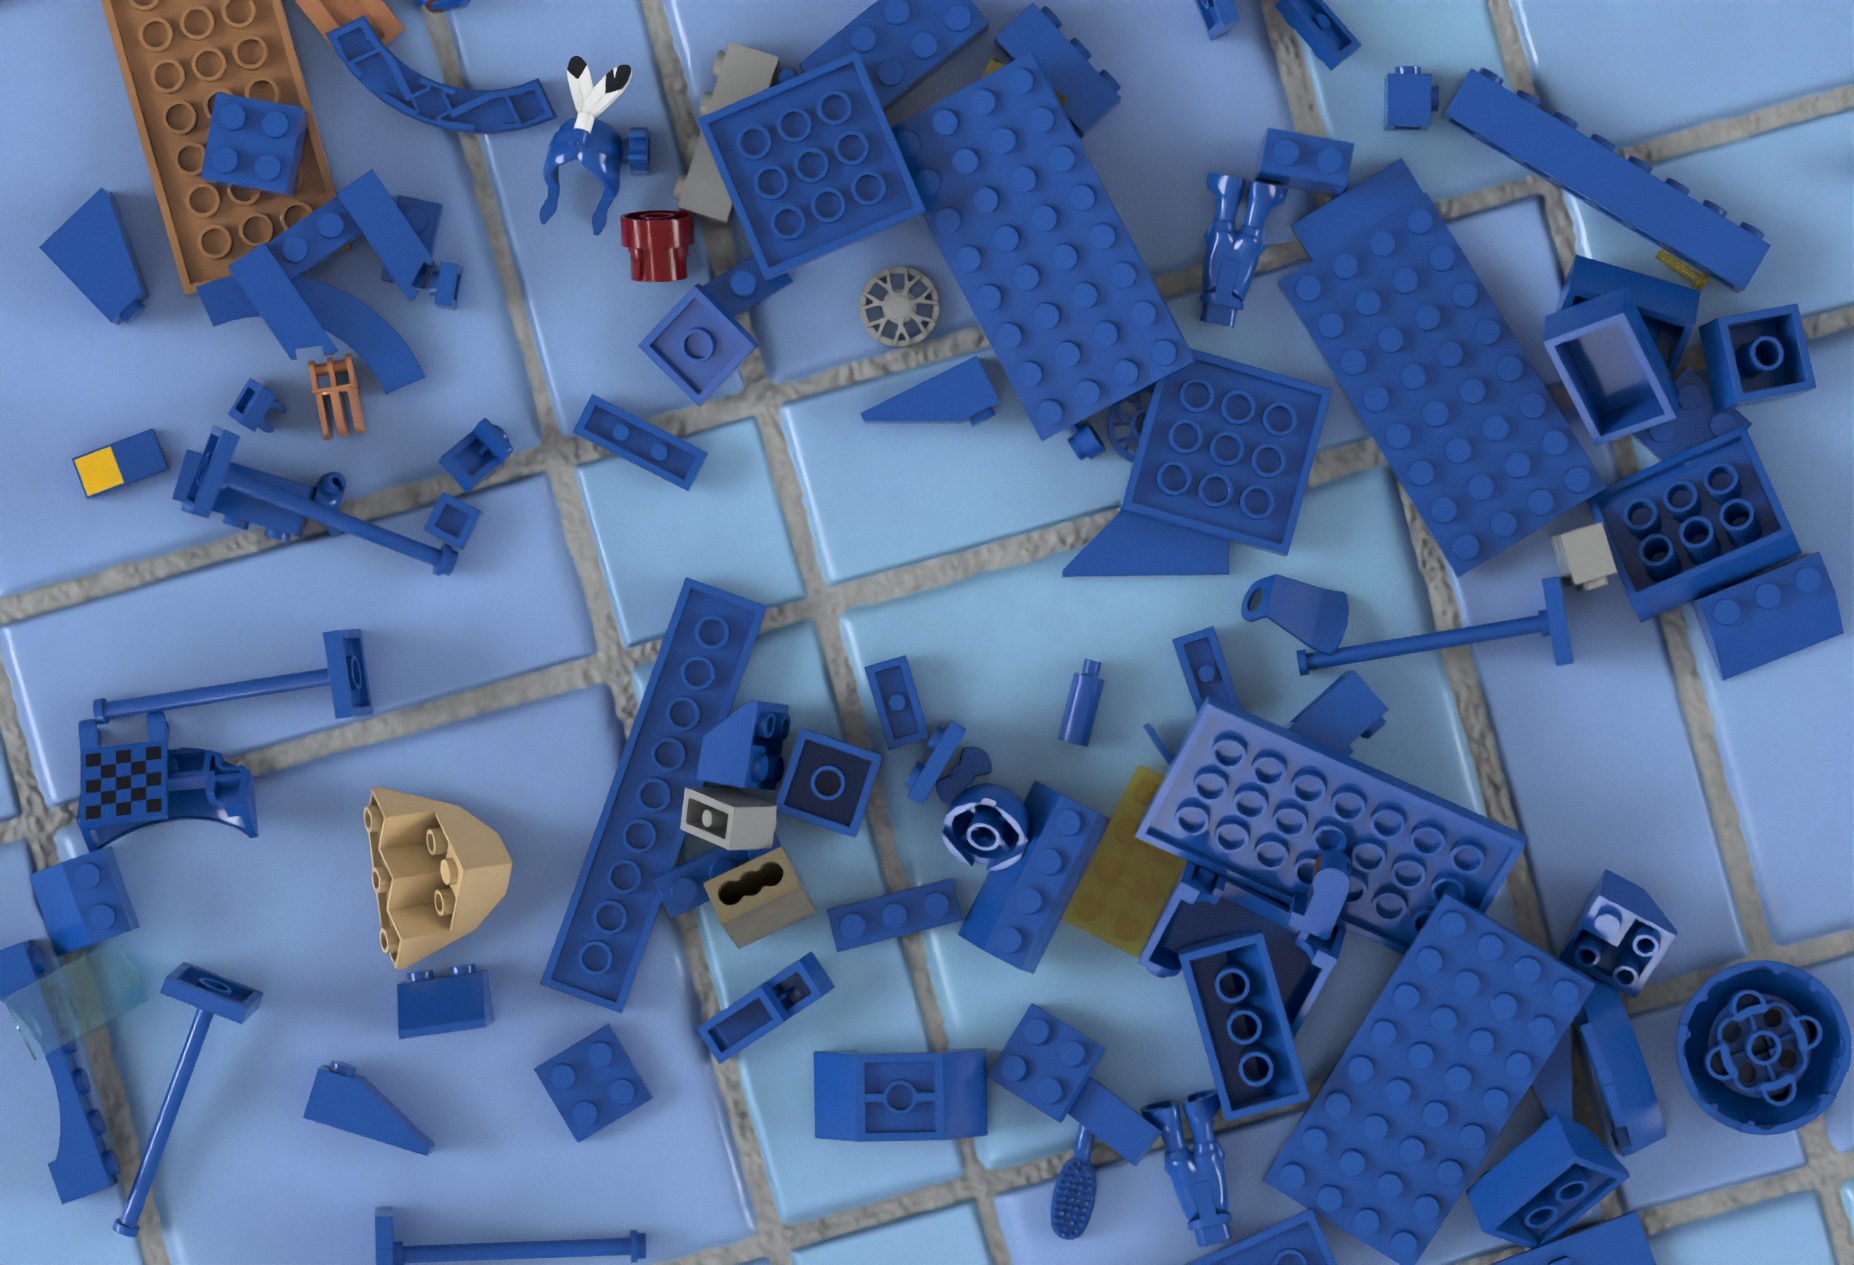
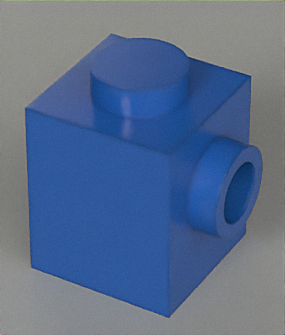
M1398 66L1395 67V73H1388L1384 78V130L1427 131L1431 126V111H1438L1439 86L1431 85L1432 74H1421V67Z

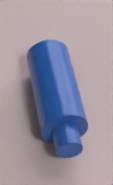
M1085 659L1082 673H1074L1057 740L1088 747L1105 681L1098 678L1101 662Z

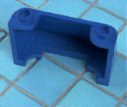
M1187 860L1137 963L1144 966L1154 976L1160 978L1177 976L1182 969L1178 956L1180 947L1220 936L1263 931L1294 1039L1339 958L1346 930L1334 925L1329 939L1326 940L1287 926L1288 904Z

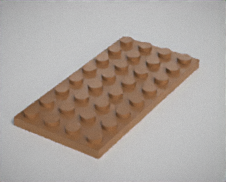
M101 0L184 295H194L198 293L197 286L232 276L228 269L229 265L263 242L265 244L337 196L283 1ZM216 92L302 107L309 113L294 199L209 184L201 179ZM351 242L334 254L353 249Z

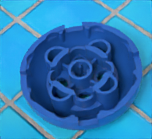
M1770 960L1738 963L1717 972L1707 979L1687 1002L1678 1023L1675 1041L1676 1060L1681 1079L1697 1105L1721 1124L1740 1132L1756 1135H1774L1789 1132L1808 1124L1821 1115L1837 1097L1836 1094L1843 1083L1846 1072L1849 1071L1852 1052L1851 1035L1846 1016L1831 991L1820 980L1806 971L1787 963ZM1771 1008L1777 1009L1781 1014V1020L1775 1027L1767 1026L1763 1020L1764 1013ZM1730 1023H1734L1740 1028V1036L1733 1042L1726 1041L1722 1034L1723 1028ZM1762 1037L1766 1042L1765 1049L1760 1053L1753 1052L1752 1046L1756 1044L1755 1039ZM1791 1049L1796 1055L1795 1063L1791 1067H1782L1778 1061L1781 1051ZM1744 1064H1750L1755 1069V1077L1750 1082L1740 1081L1738 1069Z

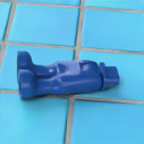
M1208 172L1206 185L1207 189L1216 198V211L1214 219L1210 222L1204 234L1206 241L1202 275V292L1204 294L1200 295L1199 301H1203L1204 304L1200 321L1234 328L1238 309L1243 310L1244 304L1242 302L1250 288L1260 254L1266 249L1265 230L1263 229L1265 221L1272 208L1284 203L1288 189L1250 181L1244 222L1240 230L1237 231L1235 219L1244 192L1246 179Z
M1217 1089L1199 1091L1182 1099L1184 1112L1194 1139L1193 1151L1189 1150L1185 1142L1177 1100L1159 1101L1140 1109L1141 1115L1162 1131L1160 1136L1166 1149L1164 1154V1170L1171 1177L1181 1208L1189 1221L1187 1223L1188 1230H1194L1199 1247L1221 1243L1232 1238L1228 1221L1232 1219V1216L1228 1212V1189L1223 1163L1225 1161V1152L1215 1138L1213 1131V1117L1221 1107Z

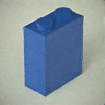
M1268 128L1261 140L1254 181L1338 197L1347 187L1355 143Z

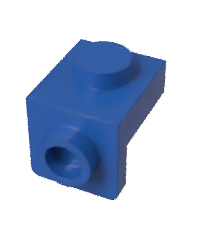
M484 418L476 425L472 432L442 455L438 462L463 490L468 493L506 461L513 451V447L504 430L497 425H492L487 418Z

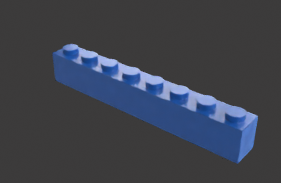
M1471 68L1466 74L1441 117L1443 120L1734 292L1739 293L1745 290L1771 246L1762 240L1765 235L1762 231L1746 222H1742L1740 226L1725 218L1726 210L1711 201L1704 200L1703 204L1687 196L1690 190L1674 179L1667 178L1663 182L1650 174L1653 168L1644 161L1634 156H1630L1628 160L1613 152L1615 145L1597 134H1593L1589 138L1575 130L1578 124L1574 120L1559 112H1555L1553 116L1538 108L1541 102L1529 93L1518 90L1514 94L1501 86L1504 80L1490 70L1481 68L1477 72Z

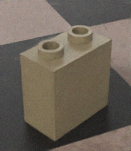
M782 846L703 883L721 926L738 949L817 913L798 870Z

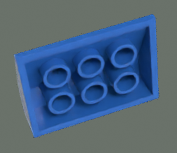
M1745 425L1606 486L1607 488L1587 499L1596 523L1602 522L1616 570L1641 623L1802 553ZM1703 456L1689 469L1683 465L1684 462Z

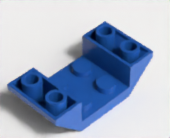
M986 1048L943 1049V1052L857 1053V1050L813 1052L815 1138L854 1142L934 1141L988 1135Z

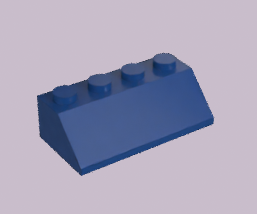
M1034 781L1024 801L1030 816V836L1021 859L1009 868L989 871L958 933L959 936L981 950L1019 970L1034 974L1111 821L1110 818L1038 781Z
M1263 931L1220 936L1180 947L1178 956L1225 1121L1228 1122L1310 1100Z

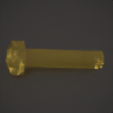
M1662 249L1655 258L1692 282L1694 284L1693 289L1701 290L1704 284H1707L1709 275L1703 272L1699 275Z

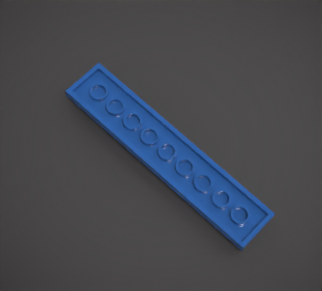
M685 578L540 985L618 1013L623 1012L662 904V899L652 877L676 865L687 834L686 831L680 829L685 787H699L705 784V781L696 780L703 736L729 717L768 606L699 581Z

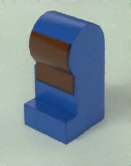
M1327 850L1318 855L1314 864L1313 881L1307 895L1296 891L1289 905L1287 926L1326 940L1329 939L1350 891L1352 863L1345 853L1338 850Z

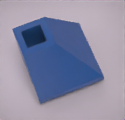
M749 700L704 735L696 780L742 788L775 790L776 783L780 781L784 770V760L781 757L783 740L787 738L791 726L790 715L787 714L789 705Z
M1605 869L1586 899L1560 952L1559 959L1636 998L1677 936L1678 931L1645 889Z

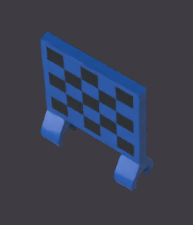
M163 711L148 713L149 742L101 747L102 737L100 730L97 728L96 720L87 719L79 722L80 825L82 828L169 819L168 742L170 726L165 721V713Z

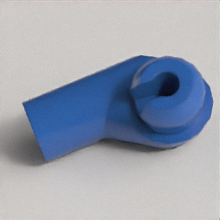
M329 472L320 477L312 501L340 511L339 506L346 487V480L342 474ZM324 524L332 538L344 532Z

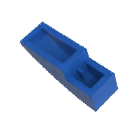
M811 951L698 1026L696 1030L718 1063L721 1064L835 988V985Z

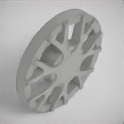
M896 266L876 273L866 283L860 296L859 312L863 326L875 340L886 346L903 348L923 341L933 331L939 317L940 302L936 288L924 274L913 268ZM904 274V289L893 290L890 275ZM908 275L915 277L911 282L908 281ZM887 276L886 284L880 281L882 278ZM920 280L928 290L915 299L908 291ZM876 283L888 291L883 301L869 294ZM931 294L933 301L925 300V297ZM867 298L872 300L873 303L866 305ZM917 304L933 305L932 318L916 315ZM882 307L885 317L869 322L866 310ZM913 319L922 332L910 339L903 324ZM887 321L898 325L894 340L881 335ZM922 321L929 322L925 329L921 324ZM879 324L878 332L872 326ZM902 333L906 340H898L899 335Z

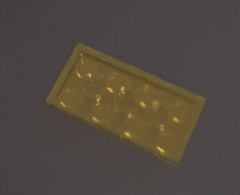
M1138 764L1110 818L1111 821L1061 918L1138 958L1187 862L1186 859L1134 837L1136 827L1163 779V776Z

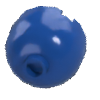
M982 783L962 791L950 804L943 821L942 837L950 853L962 863L971 867L974 862L988 865L986 870L989 871L1009 868L1020 860L1030 836V816L1023 801L1013 791L998 784Z

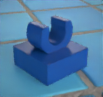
M250 378L228 412V415L253 432L259 427L264 432L272 433L275 428L265 422L264 416L269 409H276L284 414L286 408L276 400L277 395Z

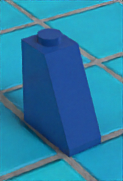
M101 187L39 248L111 323L119 325L124 321L126 324H129L146 308L142 302L149 297V293L116 199L109 191Z

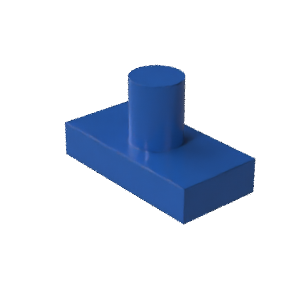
M752 255L702 287L735 319L786 288L793 281L788 272L765 281L757 260Z

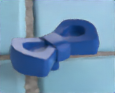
M978 747L963 748L959 765L953 768L952 774L936 781V792L941 801L950 805L956 796L967 789V786L972 783L974 777L991 773L992 763L989 755Z

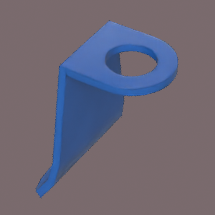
M1274 574L1259 579L1251 585L1244 596L1241 615L1243 619L1249 622L1268 618L1306 646L1319 653L1331 656L1337 650L1344 637L1348 624L1349 604L1345 592L1323 589ZM1263 589V599L1260 605L1254 611H1251L1250 607L1253 597L1259 590Z

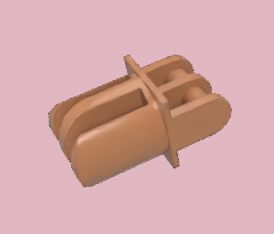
M351 353L346 354V359L334 361L333 357H328L325 363L316 364L314 360L308 361L313 389L312 394L316 398L323 440L333 438L327 397H331L335 424L339 436L346 437L350 435L344 394H348L356 433H366L358 393L360 385H358ZM348 371L350 383L339 385L337 373ZM329 375L331 387L321 389L319 377Z

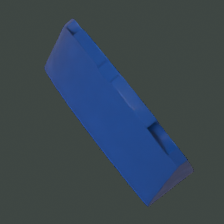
M199 748L168 750L169 819L82 828L80 825V801L76 816L89 852L104 848L111 842L138 829L176 820L218 822L242 831L249 838L259 836L251 772L242 764L235 766L226 762L221 753Z
M1592 978L1595 980L1596 985L1575 1016L1574 1025L1583 1041L1607 1110L1606 1116L1612 1127L1611 1137L1617 1153L1625 1157L1657 1142L1667 1135L1645 1060L1620 995L1616 988L1597 978Z

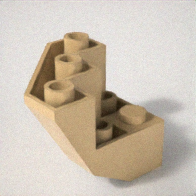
M383 787L372 788L369 806L365 807L363 811V819L369 837L373 867L371 879L376 892L381 927L379 934L382 951L385 954H389L395 969L400 970L409 967L474 931L506 895L513 862L499 834L460 806Z

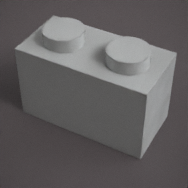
M1602 522L1549 537L1564 587L1576 585L1577 592L1587 591L1607 585L1608 580L1606 576L1617 573Z
M730 786L685 787L680 829L728 850L772 849L774 831L777 826V806Z

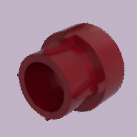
M649 210L626 213L620 216L621 245L627 247L628 252H630L632 280L639 282H670L687 278L688 246L695 243L693 213L679 210Z

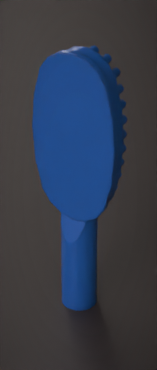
M1079 1124L1073 1158L1063 1165L1057 1177L1052 1196L1051 1226L1053 1231L1065 1240L1076 1239L1084 1233L1090 1221L1096 1198V1170L1090 1162L1095 1135L1081 1124Z

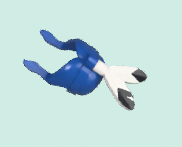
M574 56L570 59L567 77L578 116L563 123L559 131L555 132L549 144L543 168L544 180L548 186V197L540 210V222L542 225L546 224L557 210L560 195L559 166L578 159L605 187L597 209L592 215L593 235H599L607 223V211L620 188V168L622 165L623 149L621 148L622 140L620 134L611 125L595 119V117L610 106L629 85L632 76V69L629 65H620L613 68L594 87L586 62L579 56Z

